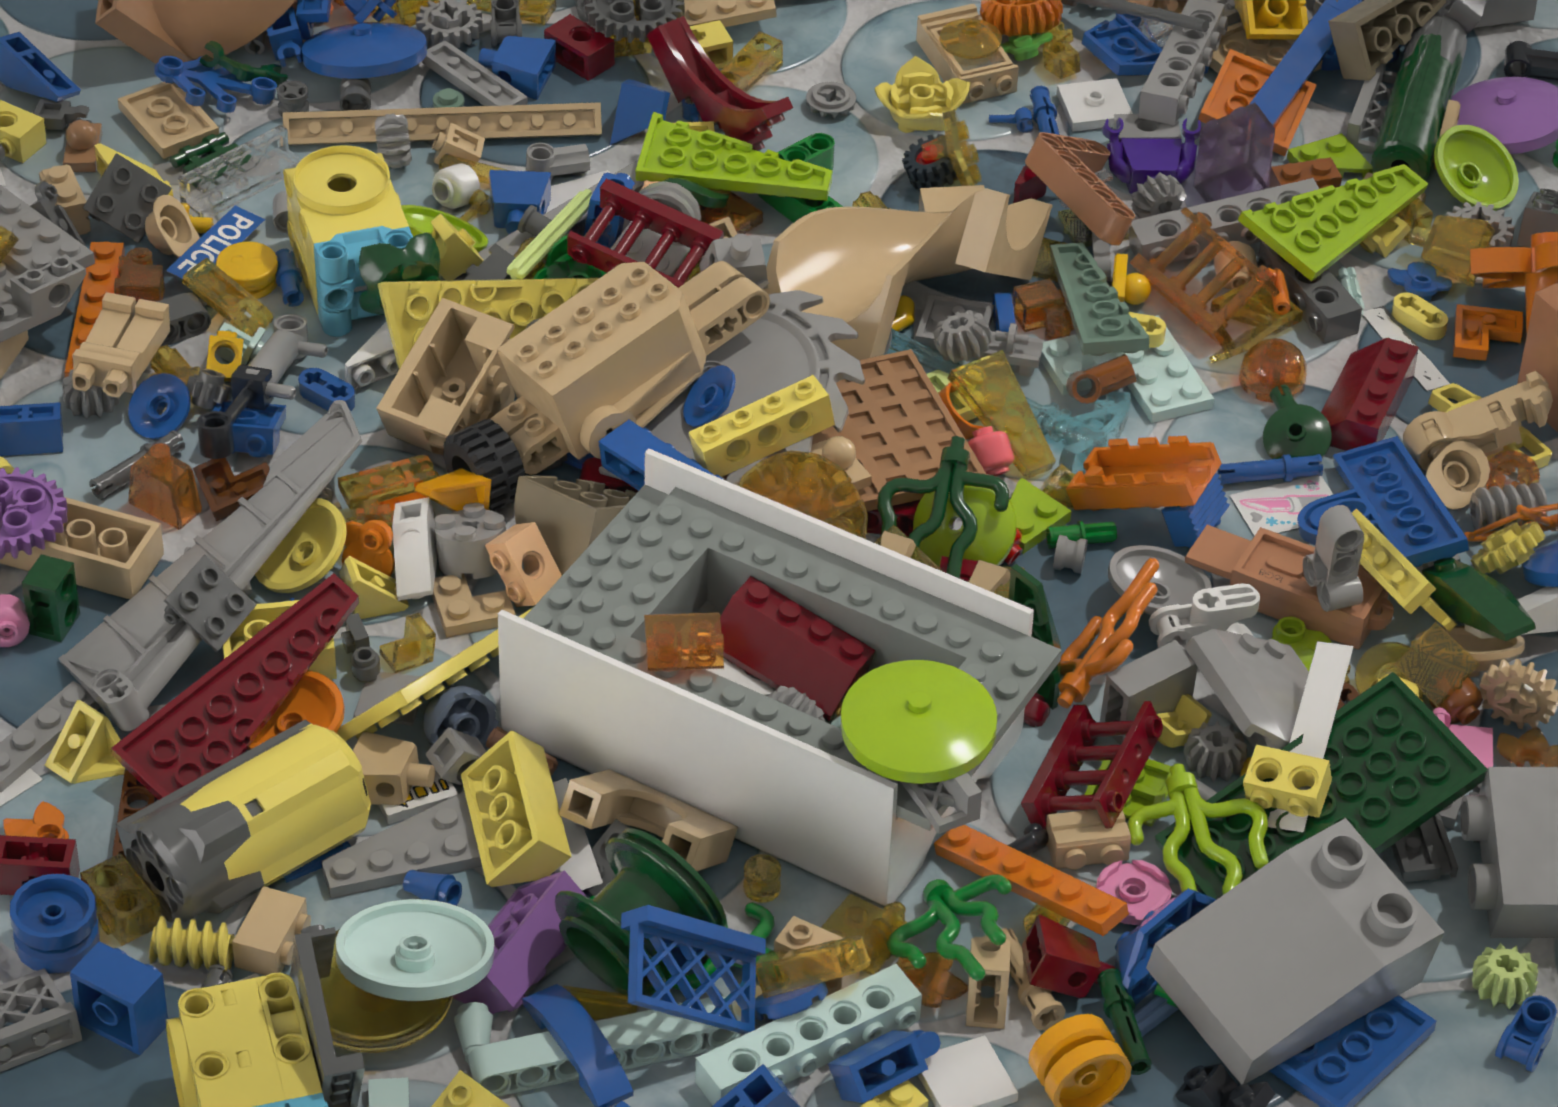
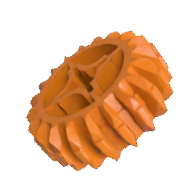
M981 0L980 17L992 34L997 33L999 36L1008 35L1009 37L1032 36L1035 33L1042 34L1045 30L1050 31L1053 27L1059 25L1063 13L1061 0Z

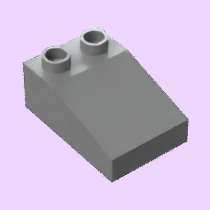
M1345 818L1286 850L1157 941L1153 947L1146 969L1242 1085L1421 983L1444 935V931Z

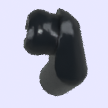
M1038 823L1029 824L1023 832L1024 836L1008 846L1024 854H1032L1047 845L1049 841L1047 830L1043 829Z

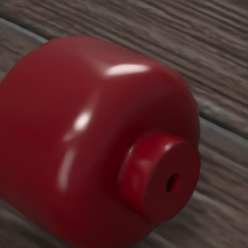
M1035 693L1025 706L1023 722L1029 726H1042L1050 715V707L1044 701L1043 696Z

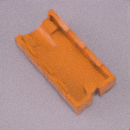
M1168 436L1167 443L1169 444H1159L1157 437L1138 438L1136 446H1130L1127 438L1109 439L1108 446L1110 447L1093 448L1083 463L1086 473L1083 474V471H1078L1067 486L1066 491L1074 510L1090 509L1096 511L1113 508L1126 510L1141 507L1155 509L1168 506H1194L1222 463L1213 442L1189 443L1187 436Z

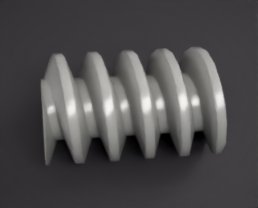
M1536 482L1531 483L1529 487L1524 483L1518 484L1516 488L1512 485H1505L1502 489L1499 486H1492L1489 490L1485 487L1477 488L1475 493H1472L1470 500V514L1474 529L1482 528L1483 521H1486V524L1489 525L1496 522V520H1501L1517 513V505H1523L1527 508L1547 505V497L1543 486ZM1520 518L1513 521L1517 522L1519 526L1523 524V520ZM1509 523L1502 525L1501 527L1505 528L1509 525Z

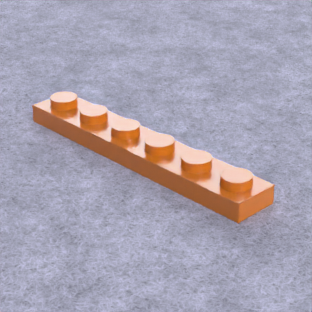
M91 242L90 250L94 252L95 264L86 267V275L82 283L64 371L65 377H68L70 370L74 369L73 353L76 349L80 348L82 342L86 341L102 310V299L105 293L117 294L125 255L124 243Z
M966 825L947 831L934 842L936 855L981 877L993 874L1002 875L1011 883L1012 892L1102 936L1106 935L1129 915L1127 902Z

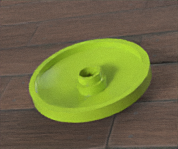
M905 660L875 668L863 675L852 685L842 703L841 733L849 752L867 769L883 777L900 782L926 784L942 782L961 776L975 768L986 758L996 738L997 711L989 692L970 674L940 662Z

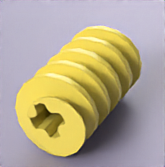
M160 916L152 932L149 950L150 964H153L158 957L159 963L162 966L169 965L174 959L177 967H184L189 960L192 969H199L204 962L207 970L212 965L220 964L225 967L223 972H226L232 966L234 957L232 941L235 936L234 934H228L225 922L221 923L218 932L215 933L213 932L211 921H206L202 931H198L196 919H191L187 929H182L181 919L176 917L172 927L168 928L165 916Z

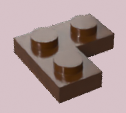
M226 457L211 459L193 467V471L216 522L236 511L240 507L238 500L241 497L249 500L262 489L270 470L267 462H264L234 476Z

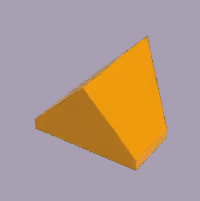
M459 469L422 482L416 486L414 491L427 498L429 497L452 512L463 510V507L469 503H481L484 505L485 510H489L492 480L467 470Z

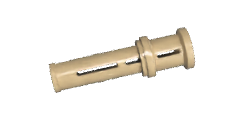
M1003 928L1001 930L1005 933L1006 939L1010 941V974L1019 988L1018 999L1023 1006L1029 1008L1032 1014L1031 1021L1036 1029L1047 1030L1064 1019L1065 1008L1060 1002L1055 1001L1051 990L1029 984L1022 947L1014 931L1011 928L1009 930Z

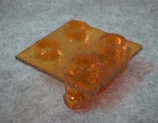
M720 613L644 615L648 671L724 669L723 634H721Z

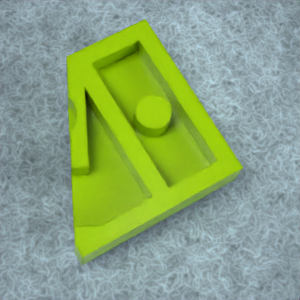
M1024 478L1018 481L1010 501L1015 511L1017 529L1022 533V541L1019 546L1023 549L1021 553L1024 554L1046 539L1047 527L1064 526L1070 522L1071 510Z

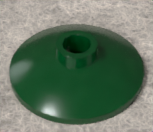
M1303 404L1288 405L1276 411L1268 419L1263 431V444L1271 459H1281L1282 455L1290 454L1291 458L1320 454L1323 458L1329 450L1332 438L1331 428L1326 417L1319 410ZM1294 428L1302 429V433L1298 436H1292L1290 431Z

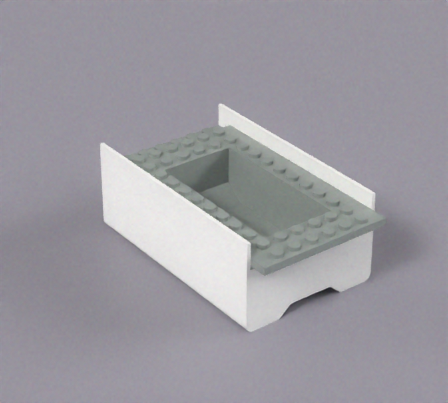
M648 448L645 452V485L524 618L504 610L498 613L501 728L508 733L512 730L544 747L545 753L593 774L610 769L736 825L738 829L735 839L890 908L921 869L937 831L900 781L874 773L858 762L849 752L844 743L841 729L831 725L832 721L841 715L842 707L830 721L824 719V722L680 659L678 656L684 653H698V648L707 640L732 596L752 576L876 650L868 672L893 662L927 660L951 665L977 679L986 688L994 701L997 711V731L989 754L979 765L968 772L976 783L978 779L990 778L1017 742L1023 728L1025 706L1060 662L1061 649L1031 637L1034 610ZM746 672V674L751 676L752 678L758 679L750 673ZM917 783L920 788L935 792L938 787L936 783ZM938 804L936 810L944 818L950 816L955 808Z

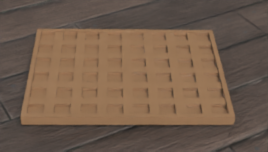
M912 349L859 360L865 384L861 385L845 379L836 383L849 409V414L842 431L838 432L831 426L813 435L812 445L835 436H843L851 440L856 449V459L872 476L871 486L840 496L808 458L792 471H788L787 456L781 454L775 456L751 484L742 488L821 521L877 509L878 494L888 481L895 478L919 480L932 478L938 472L942 449L950 446L951 437L960 436L964 439L965 437ZM965 439L964 449L970 453L967 471L986 474ZM729 474L723 476L722 478L726 481ZM898 492L892 496L891 505L921 500L924 494Z

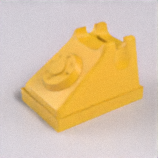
M1234 0L1235 9L1239 12L1247 39L1297 40L1308 25L1307 8L1304 6L1306 0Z

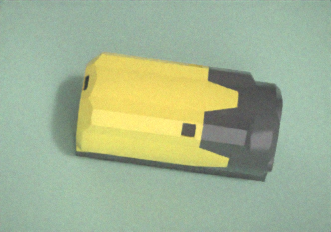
M303 720L116 823L134 886L150 897L167 921L173 922L178 917L181 921L186 922L203 912L220 914L257 893L263 886L271 885L362 833L366 828L371 801L362 766L345 740L332 730Z

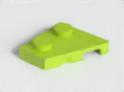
M1342 133L1288 149L1287 152L1289 163L1331 157L1342 178L1344 172L1361 173L1362 179L1368 172L1373 174L1372 165Z

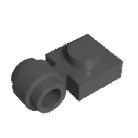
M355 613L350 615L345 621L346 632L341 633V639L345 652L347 654L352 652L353 654L350 659L353 676L359 681L366 683L375 680L380 673V658L370 647L367 631L359 614Z

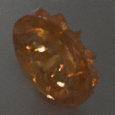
M1504 451L1496 454L1488 461L1490 467L1489 479L1486 483L1488 490L1492 486H1499L1502 489L1505 486L1506 480L1503 474L1510 475L1517 468V480L1520 482L1513 481L1508 485L1516 488L1518 484L1525 483L1529 487L1531 483H1539L1540 473L1537 464L1531 457L1522 452Z

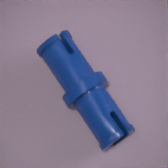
M287 248L280 249L275 253L278 261V269L275 275L276 283L281 288L284 304L288 303L289 307H296L304 301V294L301 289L302 273L296 266L294 252L291 251L289 253Z

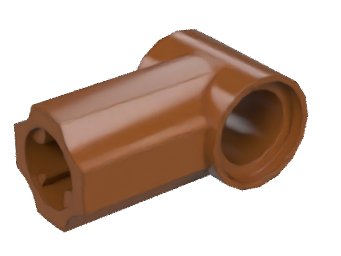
M1123 354L1087 370L1074 372L1067 379L1066 388L1072 398L1081 403L1088 404L1093 403L1105 394L1137 382L1131 362L1127 355ZM1089 378L1092 385L1091 390L1088 394L1080 396L1077 393V384L1080 380Z

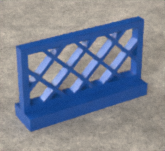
M651 905L621 913V929L630 930L629 1004L744 1035L755 1030L756 957L766 954V939ZM644 937L651 941L657 951V954L649 959L644 951ZM675 946L680 948L687 960L681 968L670 952ZM704 955L709 956L716 968L710 976L700 961ZM661 960L671 974V977L665 983L655 968ZM734 963L742 965V982L738 984L729 969ZM691 968L701 983L695 991L685 977V974ZM645 975H647L656 990L651 997L642 995V983ZM720 977H722L731 992L725 999H723L714 984ZM675 984L678 985L686 998L681 1005L676 1003L669 991ZM705 992L716 1007L711 1013L706 1011L699 1000ZM734 1000H736L741 1008V1021L736 1020L728 1007Z

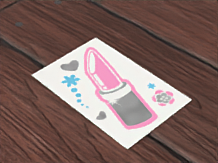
M1310 476L1229 496L1255 536L1260 527L1275 533L1299 529L1297 517L1302 508L1317 499L1334 494L1322 476Z

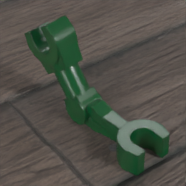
M215 41L208 42L204 47L213 53L214 58L206 54L199 61L208 68L219 64L243 82L252 81L257 77H266L275 81L278 87L288 79L287 74H280L281 65L268 64L255 68L247 64H241L224 56L223 47Z

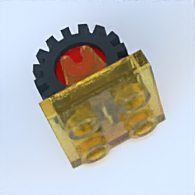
M955 109L943 113L945 135L938 134L936 138H934L933 134L928 135V140L926 141L920 138L917 140L918 145L912 143L909 146L910 151H905L903 154L905 158H902V163L910 183L915 189L919 188V191L920 188L944 187L946 183L952 185L957 180H959L961 186L978 185L977 183L982 182L981 173L977 162H979L977 149L974 143L969 145L967 139H970L967 124L965 120L959 121Z

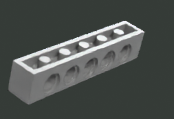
M1206 0L1187 1L1181 14L1208 20L1209 28L1206 32L1174 26L1141 90L1138 118L1176 125L1180 115L1186 114L1189 98H1194L1197 82H1202L1205 66H1210L1213 50H1218L1221 35L1226 34L1229 18L1224 16L1225 4Z
M1311 178L1133 220L1129 228V246L1141 269L1144 270L1216 253L1220 247L1231 241H1239L1248 245L1261 242V239L1238 221L1242 211L1249 209L1253 212L1263 209L1266 204L1273 202L1277 205L1290 201L1293 196L1317 190L1319 187L1315 180Z

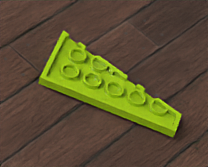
M656 112L652 114L635 170L636 181L662 182L668 178H683L714 190H730L749 194L758 193L825 201L828 200L833 174L832 170L799 159L792 162L780 159L779 153L772 150H767L765 153L753 150L750 143L711 130L698 132L689 129V123L680 120L676 124L663 120V115Z
M1405 164L1375 172L1372 177L1359 181L1357 178L1346 181L1343 186L1335 188L1331 185L1296 195L1290 201L1277 205L1273 202L1266 204L1263 209L1253 212L1251 209L1242 211L1238 221L1312 282L1423 194L1428 183Z

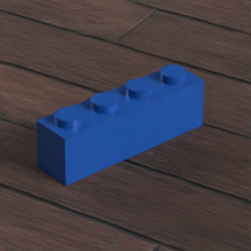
M627 420L598 441L602 467L638 491L645 485V452L648 448L723 479L721 476L714 475L703 468L696 460L690 459L677 451L670 443H665L652 435L647 428L640 427L631 420Z

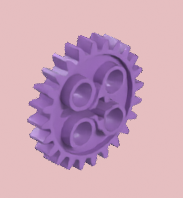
M16 467L12 474H7L4 468L0 469V559L5 556V553L10 552L12 557L16 559L19 551L22 550L26 554L32 555L31 547L36 546L44 550V540L55 542V533H63V523L68 521L67 501L64 498L63 489L57 488L55 480L47 482L46 474L43 473L34 478L32 469L24 475L20 474L19 467Z

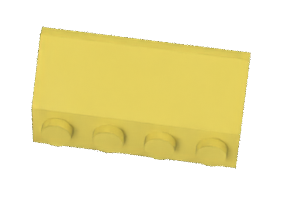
M511 730L461 773L486 884L490 887L536 881L550 876L572 857L562 817L559 815L560 809L544 747Z

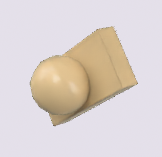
M835 436L812 445L810 455L807 458L840 496L871 486L872 476L856 459V449L851 440L843 436Z

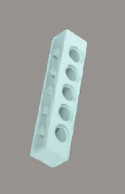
M894 964L826 996L822 1001L817 1000L813 1002V1005L809 1006L810 1008L777 1019L696 1057L695 1083L710 1103L714 1105L762 1064L768 1067L784 1084L801 1076H808L816 1069L892 1030L898 1031L911 1027L916 1021L920 1020L922 994L899 966Z

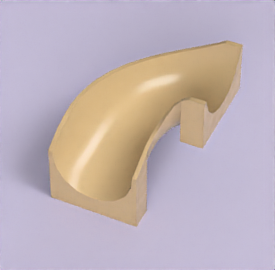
M986 188L969 196L952 212H919L848 206L814 211L792 223L774 240L766 267L769 284L768 288L763 290L768 294L801 290L822 296L823 303L805 309L802 312L843 319L858 332L857 339H840L831 343L858 360L881 356L885 353L903 285L913 281L950 275L971 269L1031 280L1052 204L1030 198L1008 205L1009 194Z

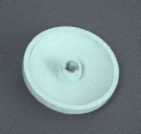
M422 899L390 901L364 909L343 924L336 937V962L344 977L366 992L396 1000H434L466 991L485 978L494 962V937L483 920L461 907L445 902Z

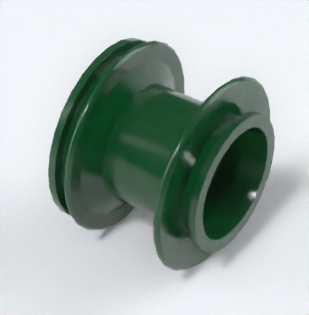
M634 828L625 829L618 838H611L607 841L605 847L606 857L615 876L592 900L573 891H560L555 896V907L561 920L559 923L560 933L568 947L598 979L628 996L630 930L621 929V913L651 905L726 927L727 924L722 904L701 875L665 843L644 831ZM644 937V951L649 959L657 954V951L651 941ZM657 964L655 968L665 983L666 978L664 976V973L661 970L660 966ZM645 975L642 983V995L651 997L656 990L647 975Z

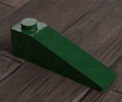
M1452 557L1438 559L1434 562L1433 566L1421 570L1422 575L1436 588L1430 597L1452 619L1503 641H1508L1536 629L1535 622L1508 587L1479 570Z
M1015 564L1011 567L1008 599L1034 610L1031 637L1061 649L1043 584L1018 564ZM1061 660L1036 692L1044 697V701L1052 710L1058 707L1057 699L1059 697L1058 684L1060 683Z

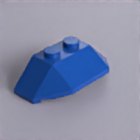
M1188 888L1167 901L1157 911H1150L1131 932L1127 931L1121 935L1115 945V968L1120 971L1122 984L1127 994L1132 996L1135 1006L1156 989L1158 984L1146 969L1155 943L1217 899Z

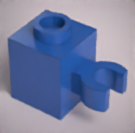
M292 6L267 29L275 60H279L282 67H286L285 59L296 56L298 63L303 61V40Z

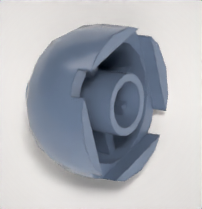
M464 685L448 687L436 694L428 702L424 711L423 730L431 746L449 727L478 738L486 750V742L494 728L499 727V721L495 719V710L497 711L492 701L474 688Z

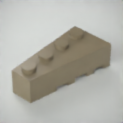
M1364 0L1329 20L1343 79L1370 81L1376 75L1375 70L1381 64H1386L1393 57L1392 52L1399 45H1405L1412 38V32L1417 27H1423L1446 3V0Z

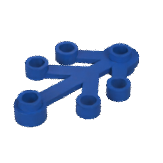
M163 56L154 68L155 75L161 81L169 84L175 83L186 92L185 101L193 106L203 105L206 90L217 99L216 108L223 113L234 112L237 102L235 96L228 94L223 89L249 94L255 103L261 105L270 104L271 100L275 98L277 89L276 82L266 77L254 78L252 84L243 83V81L236 78V75L230 73L225 68L215 69V66L212 68L203 66L199 62L201 57L197 60L183 62L174 56ZM192 82L198 83L204 89L196 87Z

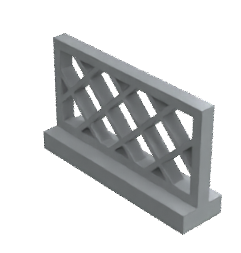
M45 968L0 985V1001L7 1002L3 1009H0V1072L82 1041L76 1009L71 1002L67 1003ZM41 984L44 987L40 995L25 993L26 990ZM17 1004L32 1006L28 1014L13 1011ZM42 1008H49V1009H50V1010H47V1011H45V1012L40 1013L41 1010H42ZM6 1022L14 1023L2 1028Z

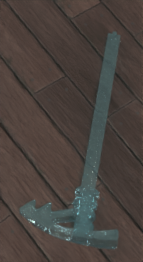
M891 328L892 340L890 349L896 352L912 349L923 366L933 371L939 369L952 375L955 379L974 384L975 392L988 398L992 393L999 395L1001 405L1033 421L1036 432L1042 435L1049 433V439L1055 442L1062 440V445L1065 447L1059 459V473L1070 480L1073 479L1078 471L1085 472L1083 463L1093 448L1110 447L1108 446L1109 439H1119L1127 423L1131 403L1130 392H1110L1107 394L1106 400L1095 401L1094 411L1072 417L1071 411L1066 408L1059 410V405L1054 402L1049 405H1041L960 363H953L952 360H943L939 352Z

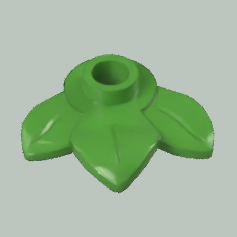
M1047 32L1042 34L1035 33L1032 36H1011L1009 41L1000 45L1006 54H1014L1015 60H1027L1039 54L1038 47L1051 41L1053 34Z

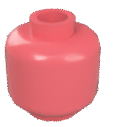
M992 426L973 431L974 438L969 440L968 444L986 474L999 476L1009 472V466L1014 462L1015 458L1008 435L1004 431L994 432Z

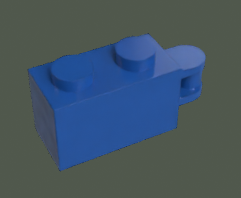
M892 1030L829 1062L828 1066L841 1100L864 1103L928 1070L925 1059L938 1052L941 1042L939 1036L931 1031L914 1030L912 1032Z

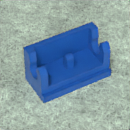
M60 402L0 406V456L63 452V424Z

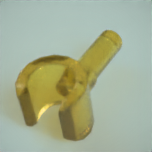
M481 189L475 190L468 202L471 207L460 219L468 222L477 213L481 215L487 214L491 208L490 203L487 202L489 196Z

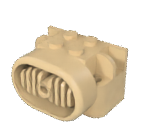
M442 298L376 408L388 435L432 453L444 455L443 445L447 436L484 419H491L495 414L514 402L515 392L497 351V348L510 340V335L515 328L514 324Z

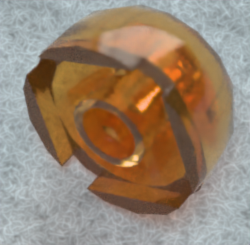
M1277 338L1263 339L1254 343L1244 354L1239 382L1245 392L1249 389L1256 393V399L1273 403L1269 394L1276 386H1278L1283 395L1281 385H1288L1293 397L1299 391L1301 393L1304 391L1307 363L1301 350L1293 343Z

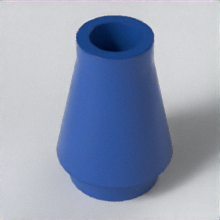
M410 870L403 880L404 891L412 893L422 900L445 902L457 906L462 895L461 883L451 874Z

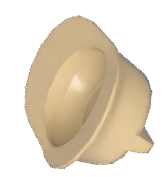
M171 195L157 197L153 205V211L146 217V235L156 249L167 255L174 254L179 258L200 237L192 225L184 206Z
M1456 441L1445 447L1430 463L1426 471V478L1446 508L1452 510L1462 509L1470 503L1472 493H1475L1477 488L1485 486L1489 479L1490 467L1487 457L1479 447L1467 441Z

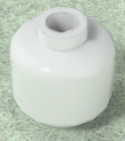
M463 163L439 170L433 179V196L443 207L448 209L471 204L477 199L480 192V182L477 174L470 166Z

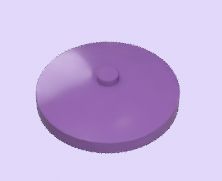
M1526 77L1494 78L1472 84L1460 90L1452 97L1453 101H1458L1461 104L1457 125H1472L1489 132L1506 147L1510 154L1533 151L1545 147L1558 139V87L1548 82Z

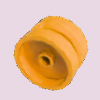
M1079 1014L1061 1020L1048 1028L1036 1040L1029 1052L1028 1063L1041 1085L1045 1087L1044 1089L1055 1107H1102L1112 1101L1124 1089L1131 1076L1132 1066L1120 1046L1115 1043V1039L1102 1018L1093 1014Z

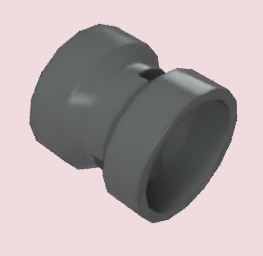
M343 78L340 82L341 111L370 110L371 83L369 79Z

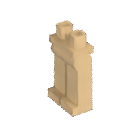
M106 292L102 299V310L86 341L82 342L80 348L76 349L73 353V388L87 391L92 385L103 387V392L107 396L119 398L123 392L133 393L137 387L136 382L170 332L169 304L139 299L136 304L134 297Z

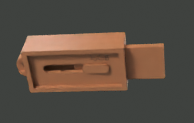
M1206 525L1185 556V563L1230 580V585L1244 583L1254 587L1260 594L1257 612L1278 620L1289 616L1299 618L1304 622L1307 630L1320 631L1328 636L1329 639L1344 645L1354 646L1353 648L1358 650L1371 630L1386 629V626L1392 622L1394 607L1388 600L1389 593L1361 564H1359L1357 576L1363 588L1362 603L1333 611H1324L1318 600L1317 587H1311L1307 583L1302 566L1304 556L1314 554L1315 547L1262 527L1259 528L1250 541Z

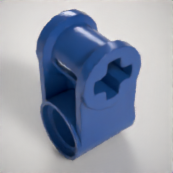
M1540 995L1526 998L1511 1024L1504 1030L1496 1048L1495 1056L1500 1059L1504 1056L1525 1065L1526 1070L1533 1073L1540 1062L1546 1046L1551 1040L1557 1013L1555 1004L1547 997Z

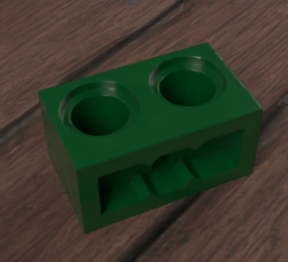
M41 554L22 581L25 611L30 622L29 634L62 643L80 616L74 563Z

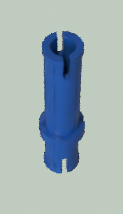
M1042 85L1034 87L1030 91V99L1033 105L1032 117L1034 122L1038 124L1039 132L1060 135L1056 122L1057 109L1051 103L1049 89Z
M1290 454L1282 455L1281 459L1221 464L1217 474L1221 475L1218 478L1222 481L1220 485L1283 479L1284 482H1289L1296 477L1322 476L1323 464L1319 465V462H1322L1320 454L1292 458Z

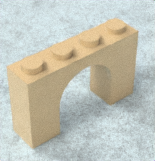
M610 769L571 779L559 812L560 816L589 829L612 824L617 819L624 825L652 832L662 837V842L677 852L696 871L726 862L738 829L736 825Z

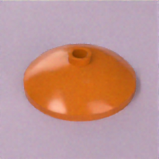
M307 670L247 749L251 750L303 720L337 733L345 714L343 697L337 685L328 677Z

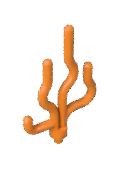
M1149 558L1123 595L1109 608L1104 617L1094 616L1091 618L1081 634L1061 655L1060 674L1064 675V677L1058 684L1061 694L1057 702L1060 706L1069 708L1073 702H1082L1091 689L1089 684L1094 677L1117 669L1132 652L1133 643L1129 640V637L1137 628L1141 615L1158 591L1156 584L1150 582L1159 569L1157 559ZM1126 613L1124 621L1114 632L1116 623ZM1098 635L1097 639L1094 641V643L1087 651L1083 659H1077L1089 647V645Z

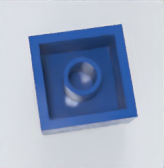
M99 941L70 971L74 1006L81 1026L139 1056L166 1028L168 1014L163 973L154 966L143 964L129 957L123 950L112 948Z

